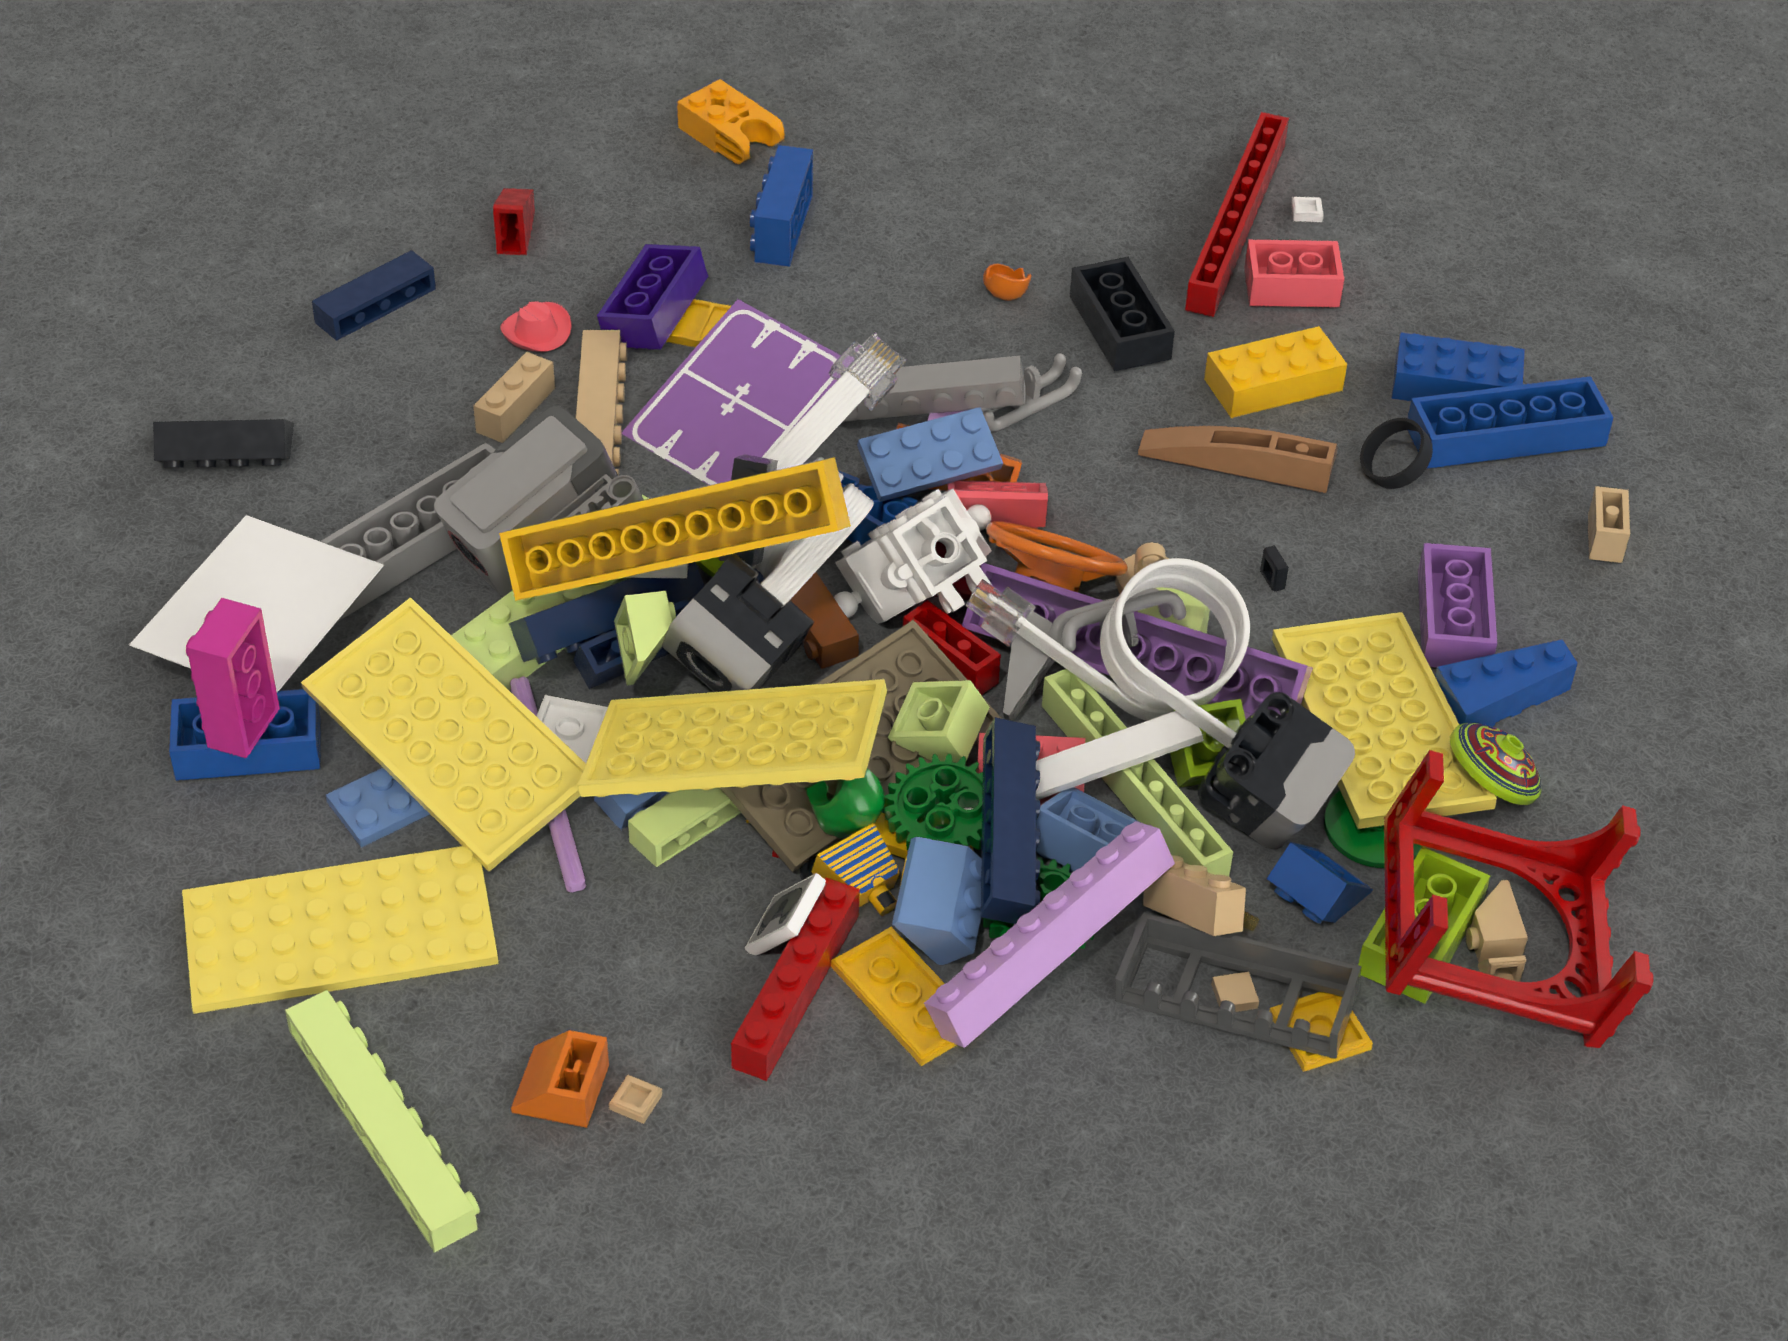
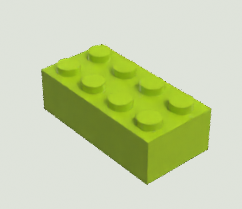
M1422 846L1414 859L1415 919L1433 894L1447 898L1448 930L1428 958L1449 963L1466 935V929L1471 926L1475 911L1484 902L1491 876ZM1385 909L1363 943L1358 963L1361 966L1362 976L1386 986ZM1407 985L1402 994L1426 1004L1432 992Z

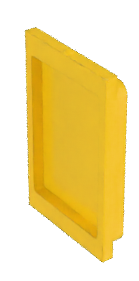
M693 299L666 342L696 347L731 306Z

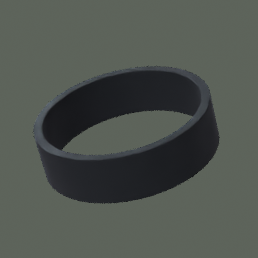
M1408 418L1388 420L1377 426L1364 441L1360 453L1362 469L1380 487L1397 489L1407 486L1418 479L1428 467L1433 451L1432 442L1427 433L1415 421ZM1413 430L1420 433L1421 444L1419 452L1406 469L1387 477L1373 475V457L1383 441L1400 431Z

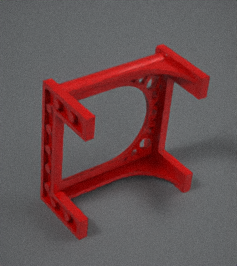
M1429 750L1384 817L1386 992L1401 995L1407 985L1579 1032L1584 1036V1046L1600 1048L1609 1037L1615 1034L1618 1025L1623 1019L1631 1015L1635 1005L1642 996L1650 992L1654 980L1653 973L1650 972L1649 955L1637 951L1632 953L1613 978L1611 975L1613 957L1610 955L1609 948L1611 928L1607 922L1609 900L1605 896V882L1611 872L1619 868L1628 850L1636 846L1639 841L1641 829L1637 825L1636 809L1622 805L1608 825L1579 838L1562 841H1534L1514 837L1424 811L1444 782L1443 754ZM1413 843L1508 870L1538 888L1555 906L1567 929L1569 956L1564 968L1558 974L1546 980L1519 982L1428 958L1448 930L1447 898L1433 894L1415 919ZM1545 880L1548 882L1553 881V884H1548ZM1559 889H1572L1574 891V901H1567L1561 898ZM1572 911H1575L1576 918L1572 915ZM1575 968H1579V974L1576 973ZM1564 981H1570L1579 987L1581 997L1574 996L1567 989ZM1549 989L1556 990L1557 994L1550 993Z

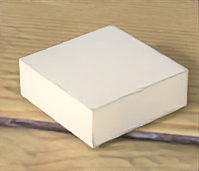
M1292 197L1293 221H1323L1321 198Z

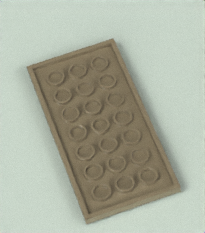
M914 620L817 683L828 684L885 679L887 694L867 766L878 777L884 790V796L888 795V784L896 783V772L906 775V764L909 763L917 768L919 767V758L922 757L918 755L919 752L915 751L914 753L897 745L896 741L893 740L891 742L888 738L912 683L967 680ZM987 701L986 703L990 708L979 733H986L995 717L1001 718ZM979 733L973 746H975L978 743ZM922 757L927 763L932 762L931 760ZM824 780L828 786L827 797L829 800H832L836 792L838 780ZM794 782L782 785L765 784L750 785L743 788L736 786L720 788L792 872H795L817 854L840 840V838L826 834L820 828L814 816L811 803L804 788L812 783Z

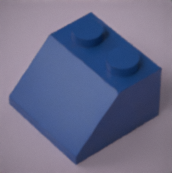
M1290 842L1267 877L1270 882L1277 886L1274 890L1275 893L1291 903L1296 900L1304 906L1303 914L1319 924L1322 921L1335 923L1373 891L1371 887L1319 849Z

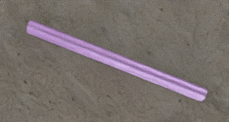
M524 676L519 679L513 678L510 682L512 694L537 716L538 711L529 680ZM564 809L548 825L566 890L576 892L585 889V877L567 813Z

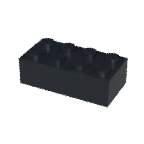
M1129 257L1072 268L1070 298L1114 371L1172 359L1175 331Z

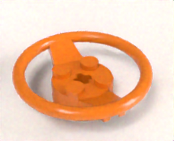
M1000 521L991 522L986 527L989 541L996 543L1013 560L1018 562L1015 573L1027 577L1032 576L1034 579L1077 593L1082 581L1087 582L1106 575L1121 576L1128 570L1127 563L1121 558L1065 536Z

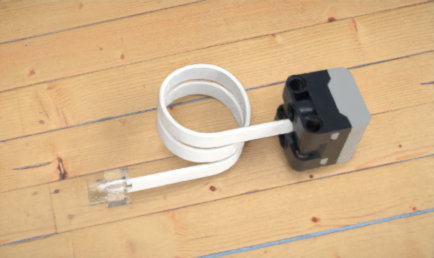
M875 332L862 346L854 341L830 369L829 375L834 380H837L835 384L765 458L778 460L777 470L804 464L864 398L865 406L871 411L894 388L898 380L895 374L904 365L906 359L889 347ZM818 457V458H817L816 460H814L813 462L819 461V460H824V458H823V457ZM839 473L840 481H842L843 474ZM853 483L846 485L842 489L850 527L831 533L764 547L762 562L753 567L736 553L732 554L721 565L711 580L672 621L662 647L714 692L761 689L781 665L785 664L800 648L814 624V621L792 603L790 599L854 531L874 505V501L870 500ZM755 568H757V570L760 571L765 578L761 584L757 582V577L759 573L754 570Z
M1183 558L1160 560L1140 570L1126 584L1108 611L1100 634V649L1103 663L1115 683L1027 621L1036 606L1008 586L1003 592H1000L982 579L965 605L984 619L980 627L1009 647L1019 634L1127 713L1148 721L1176 710L1224 745L1198 786V796L1204 805L1210 807L1264 847L1270 849L1282 847L1314 819L1355 757V748L1348 738L1283 692H1274L1267 696L1236 732L1198 706L1208 704L1236 672L1246 653L1250 636L1249 614L1241 594L1226 577L1203 563ZM1164 587L1185 592L1206 605L1219 621L1227 641L1225 660L1217 681L1198 693L1184 696L1143 666L1129 649L1123 634L1122 613L1125 602L1129 598L1147 589ZM1268 706L1277 708L1280 714L1272 709H1268ZM1211 781H1213L1214 787L1222 794L1213 791Z

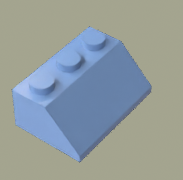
M1073 787L1060 792L1040 806L1039 815L1036 820V829L1040 830V841L1036 851L1044 858L1056 859V862L1063 866L1070 864V872L1073 873L1091 860L1099 849L1107 846L1120 835L1126 826L1137 820Z
M915 837L910 841L892 925L936 964L945 965L973 954L975 951L981 921L982 858L965 845Z

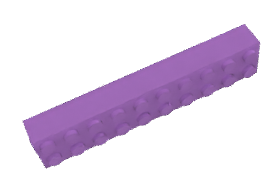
M986 563L981 564L980 567L992 584V587L984 591L983 594L988 596L990 593L1024 619L1032 610L1053 623L1058 615L1066 611L1103 601ZM969 601L962 626L968 630L1012 644V629ZM1137 611L1134 612L1139 644L1129 649L1143 666L1184 696L1198 693L1217 681L1225 660L1227 645L1225 639ZM1099 622L1080 628L1076 634V648L1072 653L1098 672L1109 675L1101 655V629ZM1247 647L1244 658L1236 672L1208 704L1241 699L1246 719L1254 713L1267 696L1274 692H1283L1301 705L1313 667ZM1268 706V709H1272L1280 714L1277 708Z

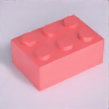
M1248 240L1244 270L1249 306L1340 307L1344 274L1338 241Z

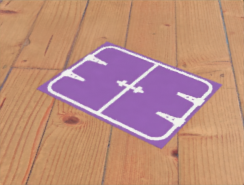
M737 299L622 431V434L708 485L730 481L734 458L744 454L765 458L849 369L853 362Z

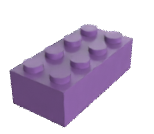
M1424 543L1418 568L1421 650L1429 666L1437 668L1438 666L1495 654L1497 631L1491 548Z

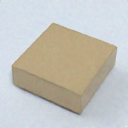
M1249 972L1212 978L1211 985L1219 1006L1222 1001L1228 1000L1235 1004V1012L1258 1009L1259 999Z
M627 1075L609 1102V1110L644 1124L661 1098L662 1088Z

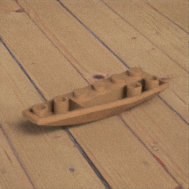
M1185 426L1145 430L1138 455L1326 493L1338 446L1335 443L1268 430L1224 426Z

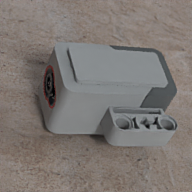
M554 406L544 410L497 448L495 452L491 453L439 495L434 503V509L463 560L497 593L504 597L513 589L499 533L644 499L632 477L628 475L618 476L601 440L567 410Z

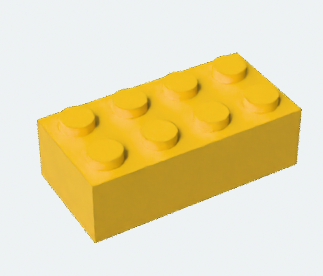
M1320 326L1209 352L1207 354L1204 380L1230 418L1343 391L1347 363Z

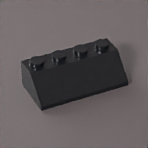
M285 419L153 422L154 461L164 462V468H184V462L196 461L197 467H216V461H229V467L249 466V460H262V466H282V460L290 459L294 423Z

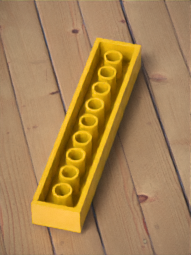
M833 457L499 533L515 601L831 533L851 525L836 460Z

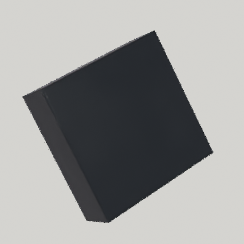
M1275 545L1265 547L1260 572L1272 591L1284 590L1289 567Z

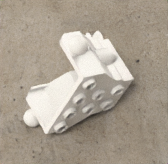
M953 488L944 493L937 489L922 498V501L913 507L910 506L895 516L896 520L893 519L886 524L884 523L868 533L871 540L863 545L856 541L843 549L841 553L844 557L835 562L853 591L851 593L846 591L839 592L834 596V599L847 618L856 613L858 604L861 603L866 613L879 624L938 594L939 601L948 614L965 605L963 599L952 585V583L963 576L966 577L967 585L973 594L977 589L983 593L992 587L991 582L980 568V565L987 561L986 556L992 551L980 533L991 522V513L986 506L980 504L973 505L966 510ZM937 541L942 542L946 547L945 558L938 556L935 551Z

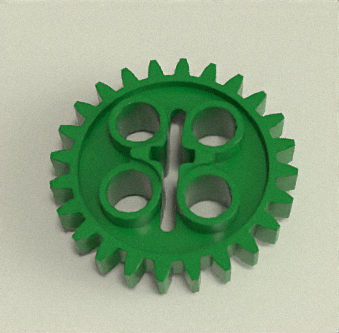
M949 753L945 761H940L938 756L933 754L931 763H927L920 757L919 767L915 768L907 763L906 775L896 772V783L888 784V795H885L884 810L885 820H888L889 832L896 833L897 843L906 840L908 851L911 839L921 837L965 846L971 845L977 850L981 849L983 772L979 773L978 762L968 767L966 766L965 756L956 763L952 761V755Z

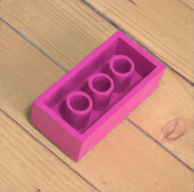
M221 598L214 609L206 614L204 623L197 633L189 638L186 645V655L190 662L191 679L195 686L196 702L200 709L202 730L205 733L207 747L247 758L280 707L262 609Z

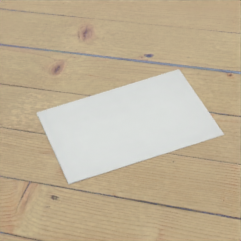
M246 515L129 645L191 669L189 658L186 655L187 642L192 635L197 633L204 623L206 614L214 609L221 598L262 609L275 686L278 692L384 565Z

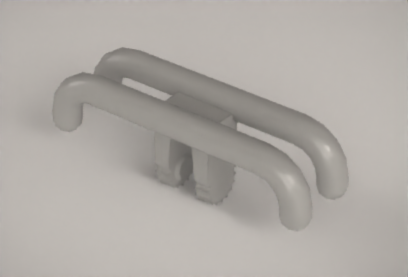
M1062 353L1055 355L1052 367L1043 375H1040V372L1034 365L1024 369V405L1012 406L1015 410L997 419H994L993 413L1004 407L981 409L990 431L997 432L1067 398L1078 387L1082 377V370L1077 366L1071 368L1069 378L1064 385L1040 397V389L1055 382L1062 374L1066 364V357Z
M1151 588L1135 594L1125 602L1122 613V629L1129 648L1139 644L1134 612L1158 605L1161 616L1165 618L1170 617L1172 614L1177 620L1185 618V605L1176 593L1169 590ZM1118 597L1066 611L1058 615L1051 625L1050 637L1070 652L1074 651L1076 648L1077 631L1084 626L1098 622L1100 629H1102L1104 619Z

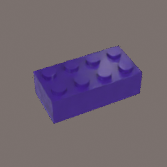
M645 244L598 313L597 319L600 329L620 330L621 343H627V348L661 350L708 278L700 247Z

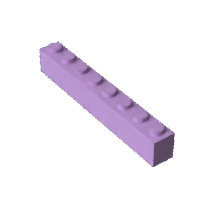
M1137 821L1126 826L1120 835L1107 846L1099 849L1091 860L1075 870L1062 885L1048 893L1043 901L1029 913L1021 916L1012 928L1001 937L993 940L983 953L976 959L968 962L963 967V970L948 983L941 985L935 994L924 1002L941 1038L965 1048L1171 868L1175 862L1160 828Z

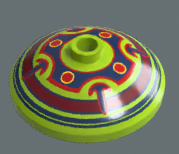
M1463 723L1453 730L1450 735V745L1454 755L1469 775L1485 789L1501 799L1518 805H1530L1540 796L1541 779L1532 757L1517 737L1498 728L1480 723Z

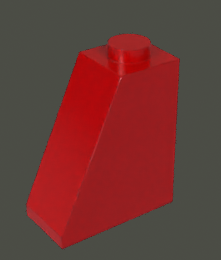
M504 188L493 204L497 254L527 255L535 214L533 189Z

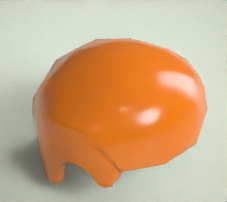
M997 263L988 266L984 272L983 281L988 291L994 297L1010 301L1017 300L1025 294L1032 275L1028 274L1025 277L1023 268L1013 270L1009 266Z

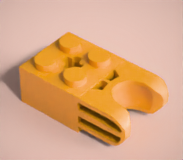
M721 79L677 101L678 128L713 152L721 153L736 164H741L750 159V142H761L768 146H774L785 138L783 123L777 116Z

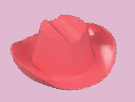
M535 301L529 302L528 305L509 316L501 324L500 329L504 337L520 349L547 352L560 347L567 341L571 332V319L566 309L561 305L553 302Z

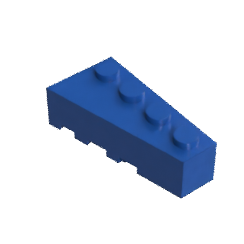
M1561 639L1438 666L1435 677L1459 725L1463 723H1480L1493 727L1496 722L1508 716L1514 717L1527 707L1537 706L1570 690L1578 663Z

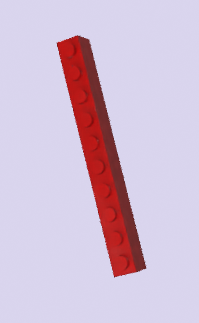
M1261 112L1189 279L1185 305L1186 311L1215 316L1284 150L1289 118Z

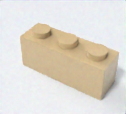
M526 352L473 406L476 433L503 443L555 389L553 362Z
M1172 855L1175 864L1144 890V906L1207 934L1218 936L1243 931L1246 888L1231 882L1229 876L1211 874L1207 872V868L1204 866L1189 865L1183 862L1184 859L1182 857Z

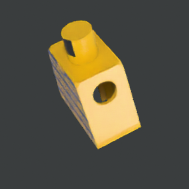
M874 823L817 854L811 872L813 874L818 873L823 879L827 877L859 888V907L871 902L881 916L896 908L897 900L889 890L895 886L899 876V868Z

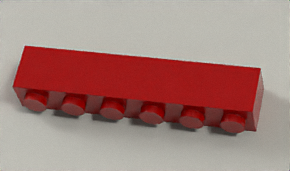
M825 877V886L800 932L789 940L731 1042L732 1069L765 1081L768 1080L831 967V960L836 958L859 916V888Z

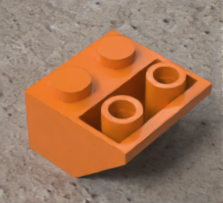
M568 1030L535 1045L513 1101L511 1113L587 1128L609 1067L607 1037Z

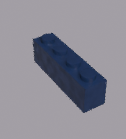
M411 250L312 300L315 323L337 341L436 290L434 267Z

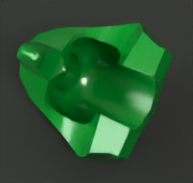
M868 768L864 778H856L854 780L838 779L836 792L832 800H829L827 797L828 786L824 780L804 787L820 828L826 834L840 839L847 838L868 825L875 823L881 815L885 804L882 785L878 777Z

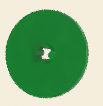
M1341 791L1337 792L1329 801L1324 816V828L1328 839L1341 854L1350 860L1370 867L1385 868L1384 826L1358 829ZM1413 843L1414 859L1422 845Z

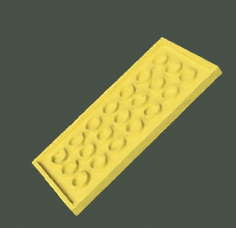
M411 597L301 682L303 690L463 847L468 848L488 872L581 796L577 785L586 763Z
M1403 612L1273 630L1272 641L1280 657L1313 667L1301 705L1348 738L1355 748V757L1337 784L1358 829L1384 825V817L1429 750L1443 754L1444 782L1424 811L1441 816H1450L1495 809L1496 796L1473 779L1453 753L1450 745V735L1459 723Z
M885 679L611 700L577 785L581 797H606L618 794L639 795L647 792H676L691 789L710 790L713 788L735 786L743 788L750 785H782L794 782L815 783L823 780H854L856 778H864L887 694Z
M463 846L182 890L191 1002L194 1014L318 994L325 990L330 992L499 964L482 864L473 856V853L468 848Z

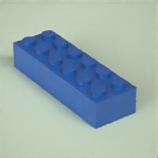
M1591 376L1412 398L1408 419L1415 421L1431 439L1433 451L1427 468L1606 446L1614 418ZM1408 430L1419 452L1421 444L1420 433Z

